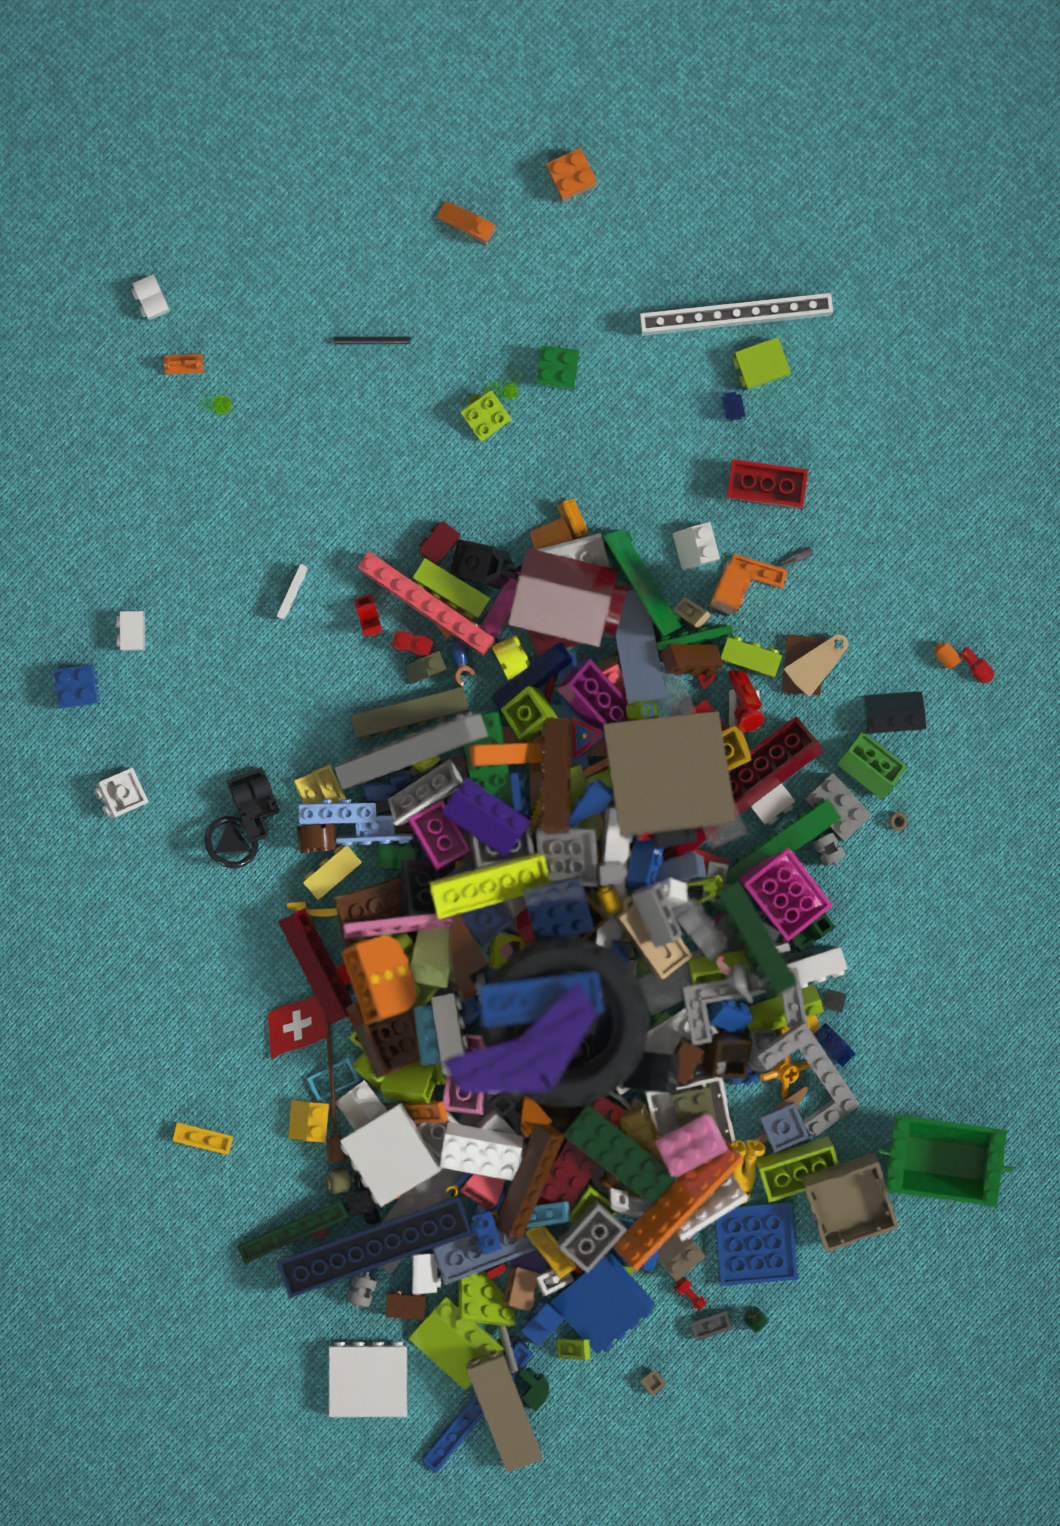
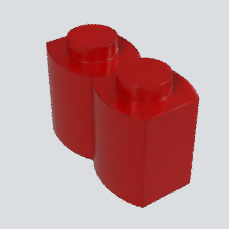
M396 631L392 646L402 652L412 651L418 656L426 657L431 653L433 641L425 636L414 637L408 632Z

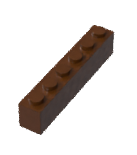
M568 718L545 719V726H542V736L545 738V744H542L544 762L541 763V771L544 774V780H541V791L544 792V797L540 800L541 810H543V817H540V826L547 835L570 834L572 726Z
M536 1124L495 1223V1226L507 1237H523L563 1141L564 1135L551 1124Z

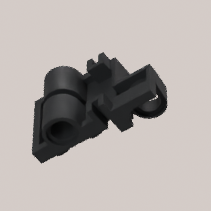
M263 767L226 780L250 843L267 838L268 833L263 819L279 814L278 804H276L271 785Z

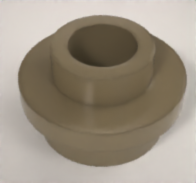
M894 812L890 815L888 823L891 829L901 831L906 828L908 819L904 813ZM896 818L901 819L900 825L894 823Z

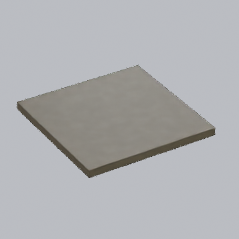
M719 712L603 725L620 836L736 823Z

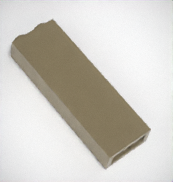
M491 1351L485 1357H476L469 1360V1363H466L467 1372L506 1472L508 1473L543 1460L540 1447L503 1351Z

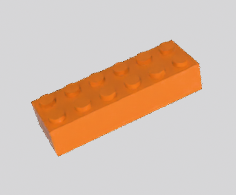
M728 563L708 608L728 616L731 613H735L741 606L745 597L743 594L752 580V577L749 576L751 571Z

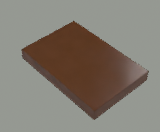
M786 635L784 668L824 643L825 638ZM783 670L782 692L805 694ZM821 683L812 695H820Z

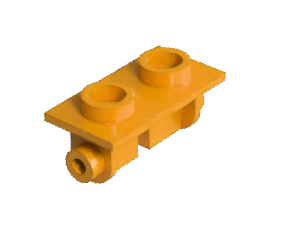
M574 498L557 505L560 515L565 517L574 539L589 534Z

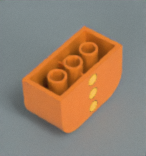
M381 936L355 944L341 951L366 1025L392 1017L412 1007L416 1000L415 979L413 974L410 973L408 958L404 954L401 945L395 939Z

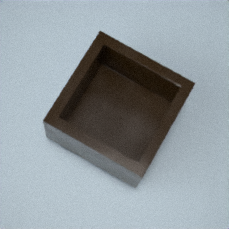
M711 1033L712 1042L706 1043L702 1071L712 1078H746L752 1041L743 1034Z

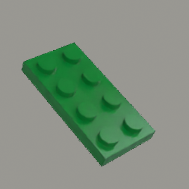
M727 623L715 625V629L708 630V627L697 629L696 633L691 635L689 632L680 633L675 639H671L670 636L660 638L659 642L656 643L658 653L662 652L670 644H697L730 636L733 634L732 625L727 626Z

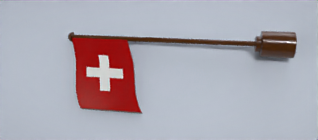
M313 995L305 1000L281 1006L268 1014L271 1060L285 1052L309 1046L327 1037L334 1134L330 1135V1139H326L328 1162L347 1161V1155L340 1146L342 1144L340 1141L343 1138L341 1134H337L330 1024L316 995Z

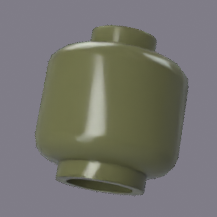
M346 1168L332 1169L325 1175L326 1189L330 1190L332 1194L349 1192L351 1185H354V1176Z

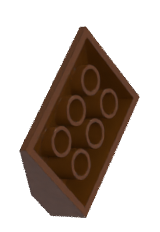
M358 1002L346 1008L376 1079L421 1060L413 1006L392 1017L367 1025Z

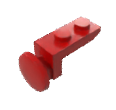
M730 670L728 672L729 681L740 701L739 706L734 711L735 717L738 718L737 727L742 732L753 731L760 727L764 721L763 713L758 711L762 703L746 672Z

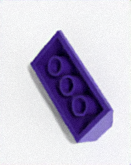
M467 777L442 812L444 816L504 858L508 856L530 824L528 819Z

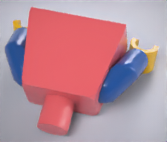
M464 1171L454 1182L455 1185L448 1187L446 1190L447 1193L449 1189H455L456 1193L452 1196L454 1198L458 1194L457 1190L461 1188L460 1192L489 1211L493 1209L491 1213L495 1216L494 1223L497 1221V1214L501 1211L507 1196L506 1186L504 1185L505 1179Z

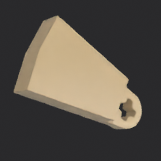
M835 635L783 670L792 682L810 697L847 650L848 640L843 635ZM834 640H843V648L835 649Z

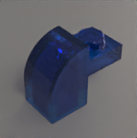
M826 1023L813 1034L818 1043L842 1067L856 1055L850 1046Z

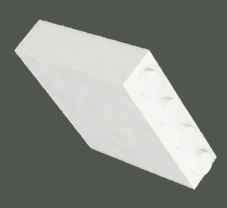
M402 1102L340 1141L343 1152L352 1159V1167L355 1171L360 1172L362 1183L366 1188H370L373 1201L376 1204L379 1203L381 1207L442 1169Z
M336 1341L334 1345H330L329 1417H407V1345H403L401 1341H394L392 1345H384L382 1341H374L372 1345H365L363 1341H355L353 1345H345L343 1341Z

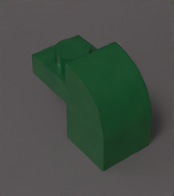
M824 912L790 941L799 953L814 941L823 938L836 927Z
M524 1366L519 1374L531 1387L522 1395V1399L536 1412L548 1398L549 1383L544 1374L537 1379L536 1376L538 1374L531 1367L527 1369Z

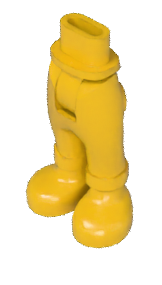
M737 1140L732 1142L731 1146L743 1157L745 1156L744 1169H742V1162L732 1172V1175L748 1198L755 1182L757 1156L765 1153V1146L755 1140H747L746 1145L743 1141Z

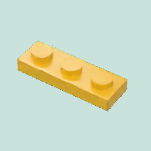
M177 1122L172 1141L229 1155L233 1136Z
M545 1226L532 1227L525 1232L528 1239L560 1279L576 1268L570 1257L559 1249L557 1241Z

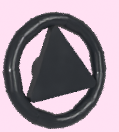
M234 816L217 818L207 827L204 836V844L208 855L214 862L226 868L236 869L245 867L257 855L258 840L251 842L250 848L232 824L234 823L244 828L241 818ZM227 823L214 851L211 838L212 833L217 827ZM249 853L248 856L235 862L228 861L217 855Z

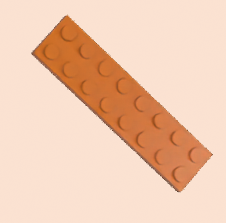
M724 1138L723 1140L728 1151L681 1175L660 1196L655 1204L612 1246L635 1271L652 1256L745 1160Z

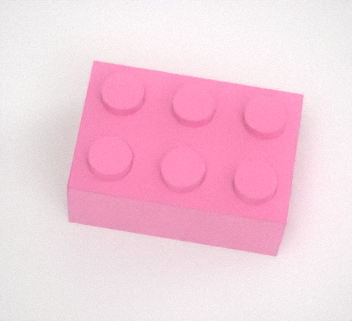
M704 1115L655 1141L672 1177H679L728 1151L712 1115Z

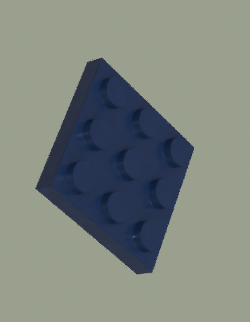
M580 876L523 889L537 942L594 931Z

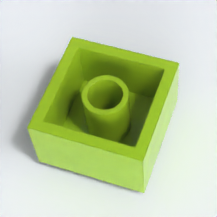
M530 686L526 687L501 709L518 739L532 742L542 733L545 719L558 718L541 690Z

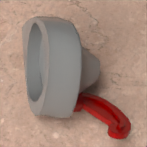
M718 956L717 965L724 974L728 975V983L745 996L749 1003H752L750 975L747 965L745 963H735L734 968L731 969L723 961L724 956Z

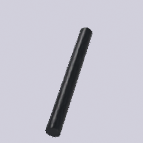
M334 337V344H411V337Z

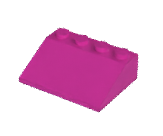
M789 847L753 866L738 878L787 942L833 906Z

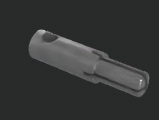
M805 549L780 561V566L783 568L813 556L812 549Z

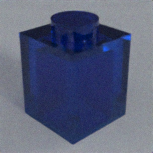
M736 392L726 393L725 397L721 399L725 421L744 419L745 411L741 394L736 395Z

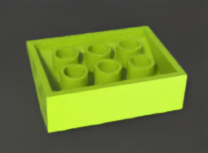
M447 1295L408 1337L411 1342L465 1390L472 1384L467 1372L466 1363H469V1360L476 1357H485L491 1351H503L504 1349L503 1345L480 1324L459 1321V1305Z

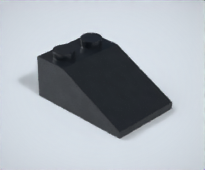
M430 860L402 861L400 896L402 918L437 914L431 894L430 882L441 880L440 870L436 872Z
M644 1051L636 1068L623 1082L622 1087L677 1094L681 1055Z

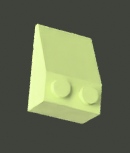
M449 928L418 931L410 967V973L413 974L415 982L444 988L448 987L451 971L448 957Z

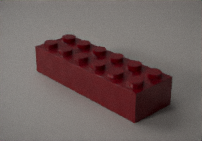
M604 1097L589 1103L618 1127L628 1111ZM564 1137L540 1196L554 1204L569 1202V1212H571L598 1163Z

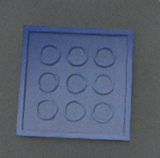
M791 1202L736 1206L715 1220L721 1286L798 1280Z

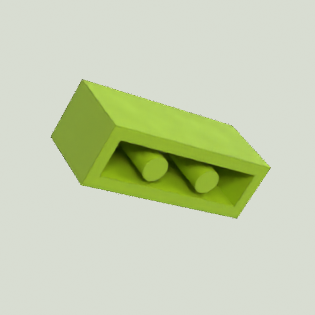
M734 635L731 638L727 637L721 654L722 661L775 678L782 658L778 650L769 647L768 650L762 649L760 644L750 641V644L744 643L742 638Z

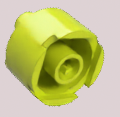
M516 635L492 646L508 681L532 669Z

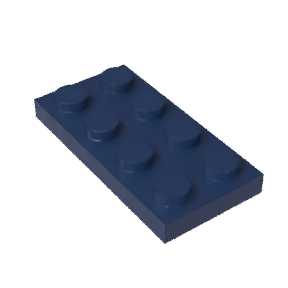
M464 861L443 879L470 872L472 869ZM499 903L459 913L465 925L482 946L514 922Z

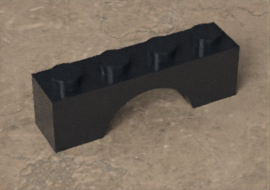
M506 1092L497 1093L488 1101L490 1106L517 1135L524 1136L520 1130L522 1109ZM524 1136L523 1142L528 1146L530 1139Z

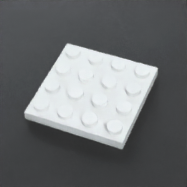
M732 1173L676 1230L682 1241L748 1199ZM676 1177V1178L673 1180V1182L669 1185V1187H670L679 1177Z

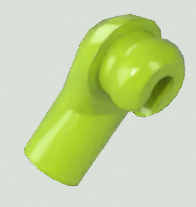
M442 1063L435 1064L436 1084L444 1085L446 1084V1075L443 1074Z

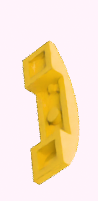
M307 902L287 903V907L296 912L305 908L310 916L327 917L338 915L336 908L307 910Z

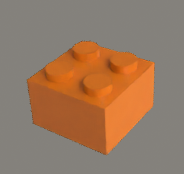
M581 148L546 164V169L562 202L597 186V180Z

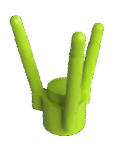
M719 875L707 877L699 881L685 882L687 887L703 884L704 890L710 892V894L690 905V909L695 908L711 897L717 896L718 891L723 888V882Z

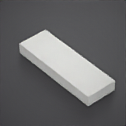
M300 564L277 614L278 618L286 619L308 571L307 566Z

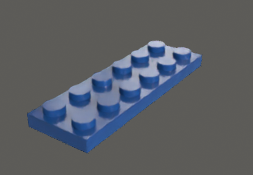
M598 972L481 986L480 994L484 1026L540 1020L563 994L578 982L595 1008L596 1013L603 1012Z

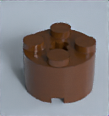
M335 823L296 827L300 854L336 849Z

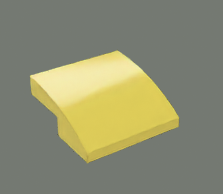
M330 764L293 781L303 804H320V800H332V803H339L341 799H346Z

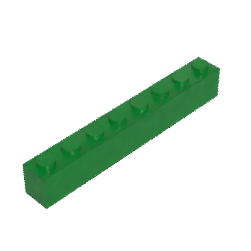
M821 798L813 804L815 808L811 811L804 810L798 815L799 819L794 823L790 820L782 826L784 830L778 834L775 831L766 837L767 842L764 844L759 842L753 846L750 854L746 856L743 853L736 858L737 863L733 866L729 865L726 883L733 885L739 882L744 887L738 878L750 868L788 847L792 852H795L842 818L841 814L829 798L826 800Z

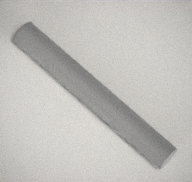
M498 1325L510 1372L515 1373L518 1371L506 1326Z

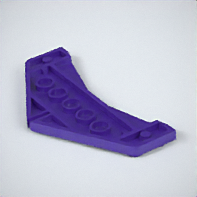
M578 982L570 987L520 1040L454 1055L444 1060L443 1063L458 1088L463 1092L549 1091L550 1089L541 1074H544L553 1089L596 1014L595 1008Z

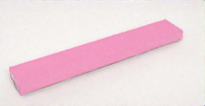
M437 914L344 924V938L350 939L450 927L452 918L455 915L438 919Z

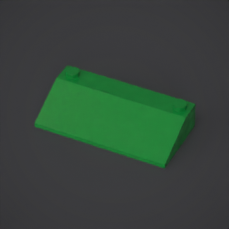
M622 528L604 536V546L612 558L616 557L651 615L653 627L659 637H668L681 629L680 624L683 622L678 613L674 614L633 547L631 543L633 538L628 531L624 532Z

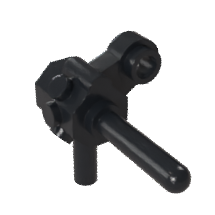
M356 1174V1189L348 1196L344 1206L346 1210L350 1209L354 1216L364 1213L366 1223H378L381 1220L380 1213L376 1208L378 1204L373 1201L370 1188L364 1189L361 1174Z

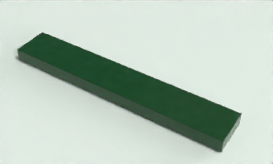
M341 1199L242 1243L237 1248L246 1264L349 1218V1214Z

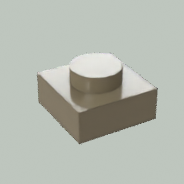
M653 1369L640 1380L651 1396L667 1385L656 1369Z

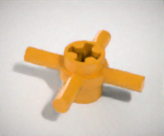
M791 1054L778 1062L770 1072L760 1074L761 1081L777 1077L782 1082L781 1097L783 1098L789 1097V1083L797 1080L799 1071L811 1068L807 1061L795 1064L790 1060Z

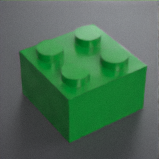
M541 345L536 386L574 391L579 350Z

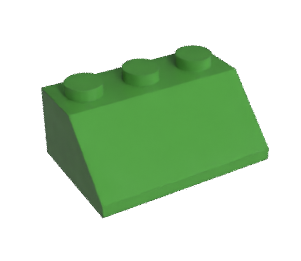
M863 731L837 763L839 767L881 800L894 787L908 767Z

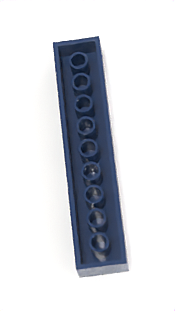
M457 1196L277 1260L276 1263L290 1299L471 1235L472 1230L461 1197Z

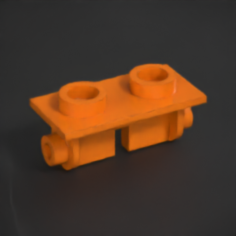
M203 354L164 355L165 375L203 373Z

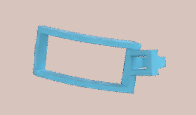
M353 1057L333 1065L334 1069L347 1063L355 1078L354 1081L335 1089L334 1093L363 1080V1077L351 1067L355 1062ZM329 1068L306 1078L310 1091L316 1101L330 1096L331 1092L320 1097L311 1079L328 1072Z

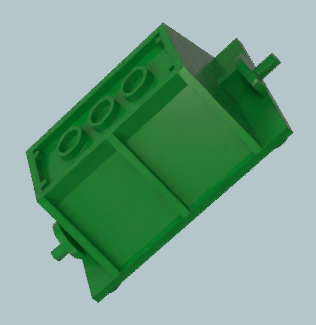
M895 1114L892 1141L889 1142L888 1149H878V1154L887 1155V1164H889L885 1192L997 1207L1002 1171L1013 1172L1014 1168L1003 1165L1007 1130Z

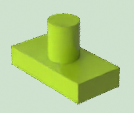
M363 1052L351 1067L374 1089L379 1090L380 1083L384 1080L385 1076L376 1079L367 1056Z

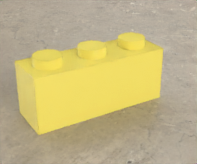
M348 845L345 847L339 846L333 852L335 856L330 860L328 858L324 859L319 864L321 868L316 872L310 871L304 877L306 880L303 883L317 900H320L362 864V861Z

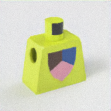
M503 932L495 936L490 945L489 967L494 969L500 968L507 959L525 948L521 936Z

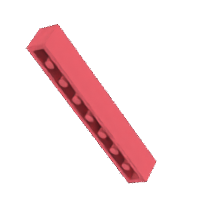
M368 551L357 566L359 571L483 658L495 643L494 638L371 552Z

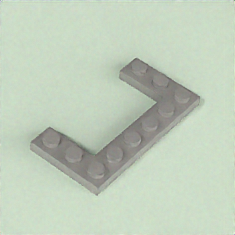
M790 968L797 981V985L781 995L787 1028H792L802 1020L807 1025L797 968ZM750 975L752 995L766 993L763 988L765 986L763 980H759L756 975ZM727 980L682 987L692 1045L712 1042L705 1003L744 997Z
M802 1020L755 1054L765 1069L769 1070L799 1048L833 1099L803 1120L804 1126L810 1135L815 1138L860 1106V1104L806 1023Z

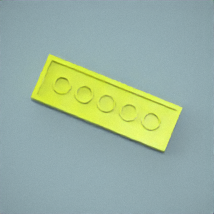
M540 852L430 882L437 916L440 919L524 896L523 889L550 883L544 854Z

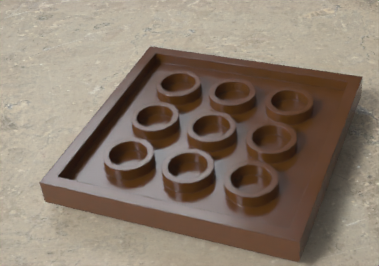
M401 876L334 898L343 937L344 924L402 918L400 907ZM418 931L406 932L414 944H416ZM376 936L344 938L346 949L355 944L374 939Z

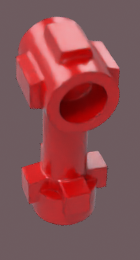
M686 1277L680 1278L673 1288L680 1295L685 1293L693 1302L692 1307L700 1311L707 1304L703 1296L698 1297L689 1288L692 1284Z

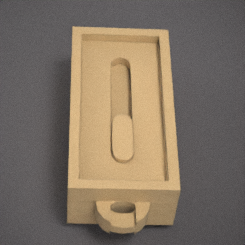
M629 895L621 902L622 909L613 917L656 978L665 979L693 957L680 937L673 943L654 947L653 942L649 939L647 928L641 920L640 912L634 904L633 896Z

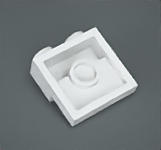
M133 768L98 782L95 785V795L98 799H102L105 805L102 807L103 812L107 817L110 816L111 820L148 803V799Z

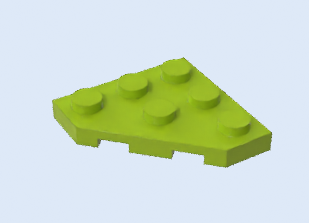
M484 1270L459 1280V1321L512 1327L515 1325V1309L502 1306L504 1293Z

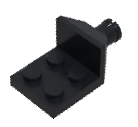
M458 539L450 574L458 579L500 589L509 581V578L519 580L520 574L516 572L521 573L522 565H514L509 552L497 547Z

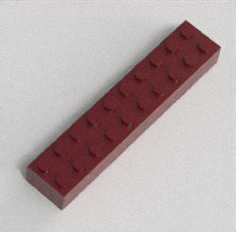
M797 716L749 751L751 761L728 771L736 818L824 752L819 742ZM727 824L696 827V842L664 848L662 858L666 862L668 858L684 856V853L696 849Z

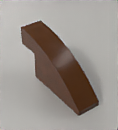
M456 914L453 916L450 926L448 957L456 990L461 1000L465 1001L478 993L469 975L488 965V962L460 914Z

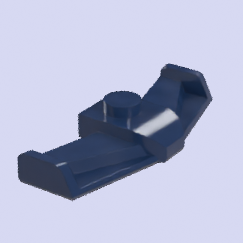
M437 764L410 777L408 770L390 774V783H362L366 802L388 801L389 798L437 768Z

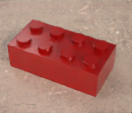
M732 459L726 500L802 510L808 469Z

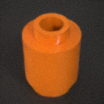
M941 642L934 648L936 652L933 655L945 668L948 667L951 670L961 661L960 655L948 642L945 644Z

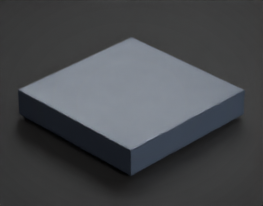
M795 1102L759 1116V1120L774 1153L809 1138Z

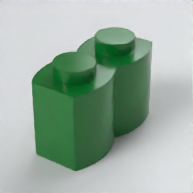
M392 841L388 844H380L377 867L401 870L402 861H417L418 848H414L415 844L403 843V846H395V842Z

